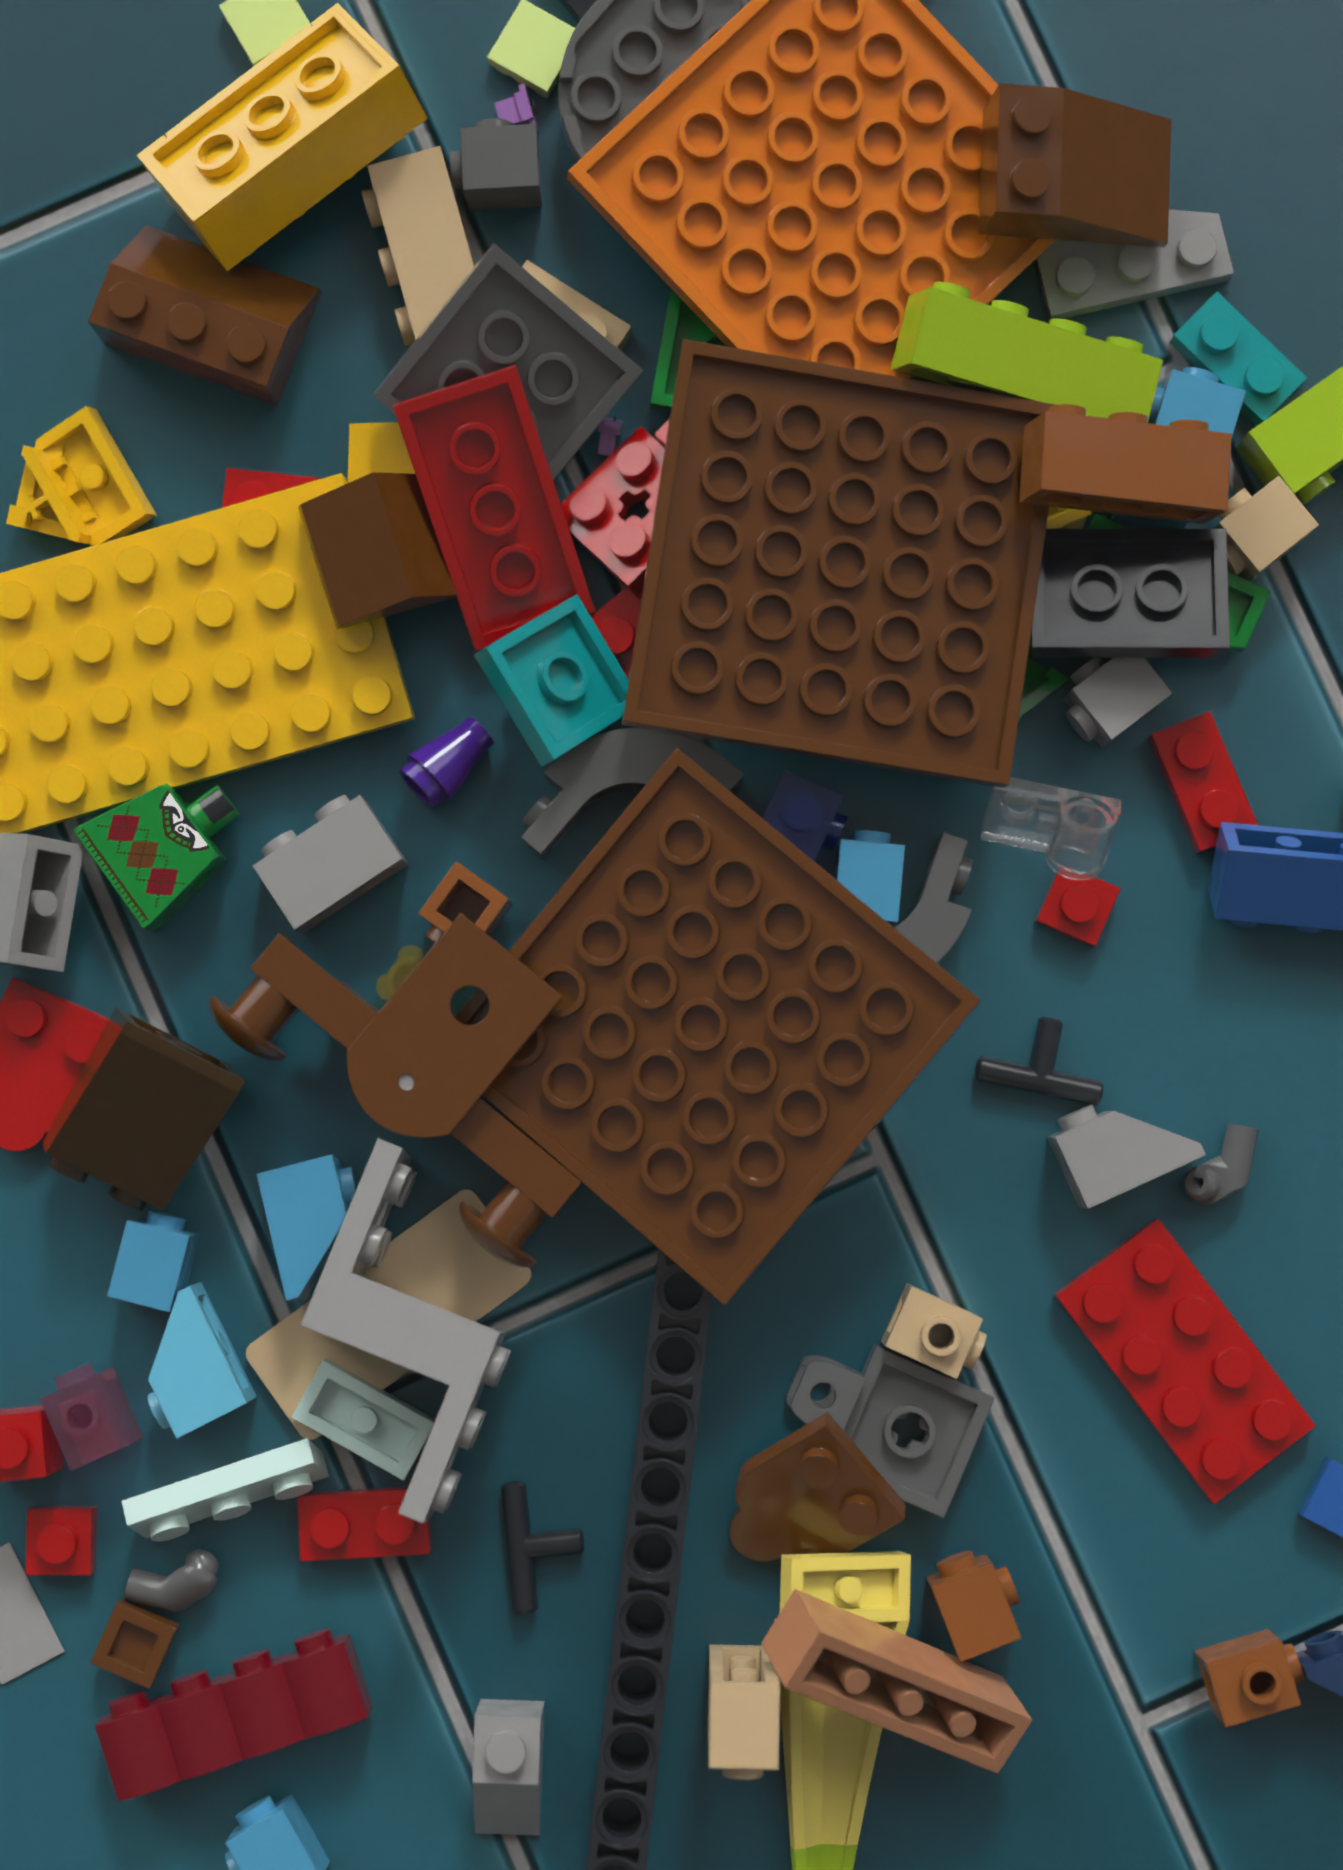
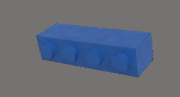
M1220 822L1208 885V893L1215 919H1222L1229 924L1239 927H1254L1259 923L1287 925L1291 929L1303 933H1318L1323 929L1343 931V833Z

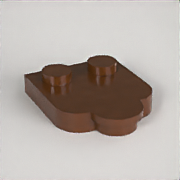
M826 1412L748 1459L742 1465L735 1489V1499L739 1509L731 1519L729 1534L731 1542L737 1551L745 1557L756 1561H772L780 1558L781 1555L848 1553L905 1520L906 1504L833 1417Z

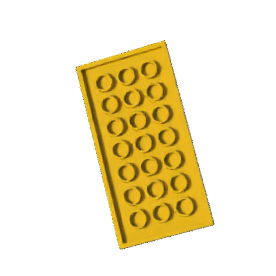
M342 473L0 573V833L24 834L119 806L160 785L169 784L174 789L182 788L415 720L386 617L336 629L298 509L300 504L347 484L346 477Z

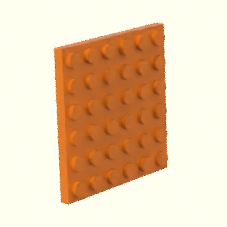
M751 0L570 168L567 174V180L727 347L908 379L913 377L891 371L890 369L909 295L932 287L934 282H948L969 289L971 291L969 299L989 305L1056 241L1052 239L979 234L983 109L999 85L919 0Z

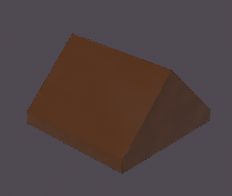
M372 472L299 505L298 509L336 629L457 598L458 594L452 584L416 474Z

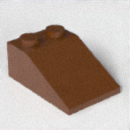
M1000 83L983 109L979 234L1165 247L1168 244L1171 119L1066 88Z

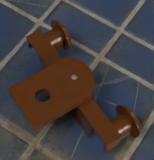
M460 913L380 1011L344 981L332 977L293 945V941L280 933L251 966L250 969L257 976L232 1007L218 997L211 995L209 999L210 1012L224 1034L250 1054L270 1061L283 1060L288 1056L274 1041L301 1010L348 1049L347 1067L353 1092L364 1111L375 1122L390 1131L411 1137H439L451 1134L493 1168L507 1182L482 1213L468 1203L461 1201L459 1214L462 1223L472 1238L497 1259L512 1266L522 1268L532 1267L537 1264L533 1256L522 1247L547 1215H550L552 1218L556 1216L582 1184V1181L536 1145L528 1134L483 1095L563 999V996ZM467 987H476L483 990L489 1000L488 1014L481 1022L474 1025L460 1023L452 1011V1002L455 995Z

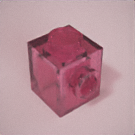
M90 1363L80 1366L54 1378L58 1391L40 1399L70 1471L128 1446L143 1437L114 1367L95 1374Z

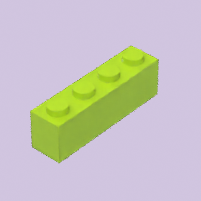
M934 282L932 287L909 295L891 371L936 384L1056 405H1077L1086 409V416L1108 418L1113 413L1135 412L1146 415L1149 420L1164 360L1143 354L1144 345L1140 342L1114 336L1107 337L1106 342L1085 335L1086 326L1071 320L1053 318L1050 319L1049 324L1028 317L1029 309L1027 307L1010 301L994 300L991 305L969 299L971 291L953 283Z
M1343 366L1249 431L1236 447L1264 487L1277 476H1280L1294 495L1298 496L1305 505L1336 482L1330 473L1343 464Z

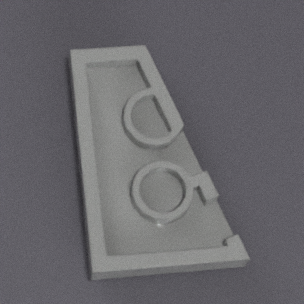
M1170 209L1168 244L1165 247L1056 240L1034 261L1048 322L1053 318H1070L1230 281L1234 274L1219 214Z

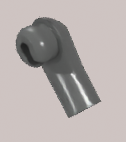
M1227 1123L1221 1155L1191 1168L1185 1174L1183 1188L1193 1202L1200 1205H1214L1245 1188L1251 1172L1258 1129Z
M194 1550L187 1554L185 1566L178 1568L169 1576L133 1568L126 1585L124 1599L171 1612L184 1611L213 1592L218 1582L215 1575L220 1567L219 1561L214 1554L208 1551Z

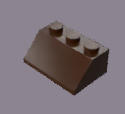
M146 225L110 263L88 323L104 344L278 407L322 292L318 287L243 260L229 271H226L207 247Z

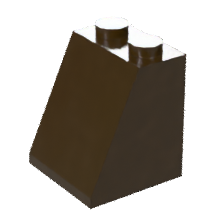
M116 1007L42 1143L45 1152L54 1157L50 1166L61 1174L85 1183L90 1174L112 1185L108 1194L133 1209L143 1211L145 1205L149 1203L164 1210L239 1094L245 1080L230 1064Z

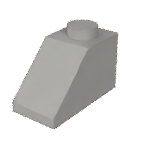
M1093 1105L1086 1106L1058 1119L1057 1121L1062 1131L1047 1137L1078 1206L1086 1209L1206 1155L1199 1142L1116 1111H1103L1096 1114Z
M480 1699L474 1718L472 1788L475 1833L540 1836L545 1701Z

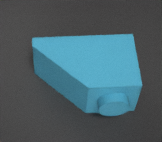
M202 1282L178 1291L148 1378L154 1391L148 1394V1402L152 1413L163 1429L171 1426L176 1439L257 1397Z

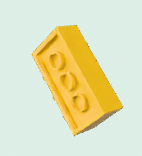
M336 3L311 22V25L306 26L165 133L167 138L164 135L140 152L137 157L173 209L226 271H229L295 219L301 217L333 190L351 179L358 171L392 145L402 140L408 133L427 120L428 117L399 64Z

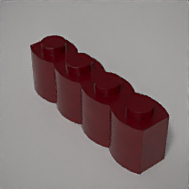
M331 1628L321 1629L294 1640L296 1651L272 1658L269 1649H262L232 1661L234 1672L210 1679L207 1669L199 1670L170 1682L172 1692L167 1695L148 1699L146 1690H141L108 1703L110 1713L104 1715L95 1724V1728L118 1802L159 1790L181 1780L213 1772L243 1759L263 1755L303 1739L325 1734L368 1718L374 1707L350 1633L333 1637Z

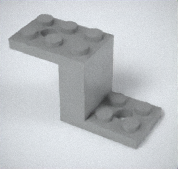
M378 1138L301 1322V1326L450 1385L398 1512L401 1515L424 1523L433 1516L434 1511L443 1514L445 1510H448L462 1476V1473L453 1470L452 1466L460 1447L466 1450L473 1448L487 1413L476 1408L485 1384L491 1387L498 1386L511 1350L501 1347L505 1334L364 1277L368 1265L379 1268L392 1237V1232L384 1228L393 1205L400 1208L404 1207L417 1176V1172L412 1171V1167H409L412 1157L403 1148Z

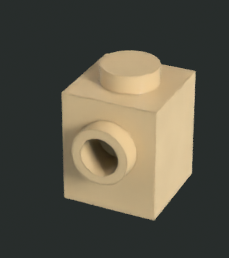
M1277 476L1253 496L1243 488L1228 500V511L1218 515L1221 521L1214 529H1226L1228 572L1234 575L1238 574L1241 578L1252 581L1304 540L1319 524L1280 476Z
M906 1283L881 1342L894 1351L957 1379L962 1366L970 1370L974 1367L984 1347L987 1334L979 1331L983 1319L978 1315Z

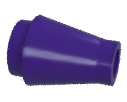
M468 716L458 726L406 756L408 763L399 771L400 776L413 793L429 807L435 808L443 800L450 803L483 754L494 745V741L481 724Z

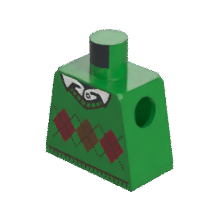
M164 784L79 825L73 831L143 929L157 933L225 866L228 860L211 836L239 817L240 814L218 785L188 805L176 789L172 788L169 784Z

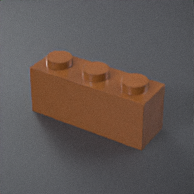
M1060 404L1049 406L1047 411L1024 426L1019 503L1203 524L1228 511L1232 434L1208 431L1209 424L1199 420H1177L1166 426L1147 423L1148 417L1141 413L1118 412L1110 414L1108 418L1086 416V409L1077 405Z

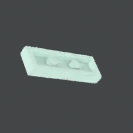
M306 1438L123 1500L122 1505L128 1527L145 1538L151 1537L152 1541H166L186 1534L190 1530L189 1524L213 1516L214 1520L218 1521L242 1516L251 1510L250 1503L273 1495L278 1500H285L306 1494L313 1489L312 1482L329 1477L323 1452L311 1440Z

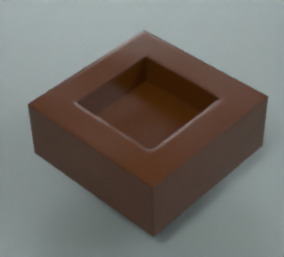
M121 1598L114 1607L90 1663L150 1689L157 1680L180 1623Z

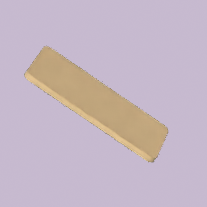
M465 1189L456 1193L389 1243L379 1268L368 1265L364 1277L476 1322L526 1286L531 1280L532 1272L530 1267H516L497 1259L472 1238L460 1218V1203L464 1201L481 1213L486 1206L474 1191ZM308 1301L253 1341L246 1349V1359L299 1434L305 1439L313 1440L322 1434L293 1419L292 1415L324 1359L327 1358L382 1390L410 1369L301 1326L310 1303Z

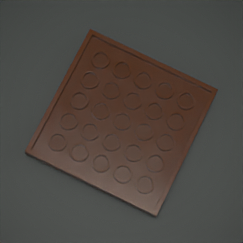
M683 339L680 348L621 725L1000 788L1008 786L1010 783L1049 506L1019 503L1023 432L1025 425L1047 411L1049 406L1056 404Z
M676 747L509 950V953L561 994L563 999L483 1096L714 1297L726 1305L982 1000ZM478 988L458 1012L455 1018L460 1023L474 1025L486 1017L489 1011V1000L485 992Z

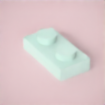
M327 1358L322 1361L292 1415L293 1419L403 1481L408 1476L428 1440L436 1419Z

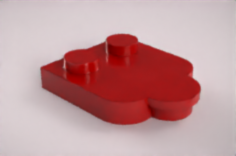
M15 977L11 978L0 1002V1147L10 1151H25L37 1146L47 1135L110 1018Z

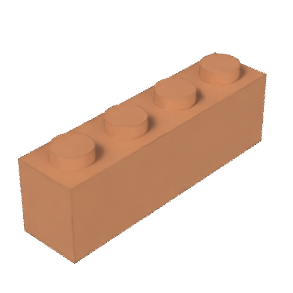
M797 1589L793 1591L761 1642L786 1689L997 1774L1032 1722V1718L1003 1676L968 1661L960 1662L959 1658Z

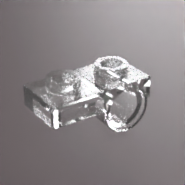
M1010 777V783L1005 788L992 786L981 825L980 839L1045 852L1047 864L1059 875L1073 880L1093 879L1100 874L1102 866L1105 865L1121 816V800Z

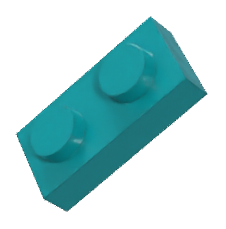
M1218 292L1169 341L1195 368L1214 373L1219 377V383L1246 391L1240 411L1256 426L1268 419L1307 379L1291 361Z

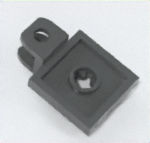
M873 1344L861 1373L827 1357L819 1355L803 1357L785 1397L787 1404L794 1414L806 1424L828 1412L903 1501L942 1518L945 1517L995 1399L990 1394L876 1344ZM822 1382L829 1383L830 1390L824 1399L819 1401L811 1400L810 1393L816 1384ZM909 1413L919 1414L917 1425L926 1431L922 1441L911 1439L906 1448L896 1445L898 1434L891 1429L893 1422L896 1418L905 1420Z

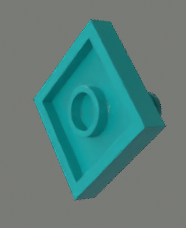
M577 594L474 655L541 767L623 717L629 679Z

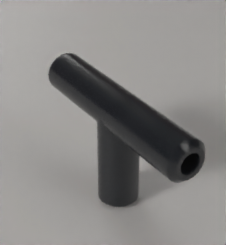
M1043 1016L1037 1022L1029 1066L981 1056L977 1060L974 1072L975 1079L980 1082L1095 1106L1101 1102L1104 1088L1103 1083L1099 1080L1054 1071L1063 1023L1061 1020Z
M511 1481L503 1483L501 1486L512 1607L516 1614H528L538 1609L534 1559L582 1554L585 1550L584 1536L580 1528L531 1533L526 1484L523 1481Z

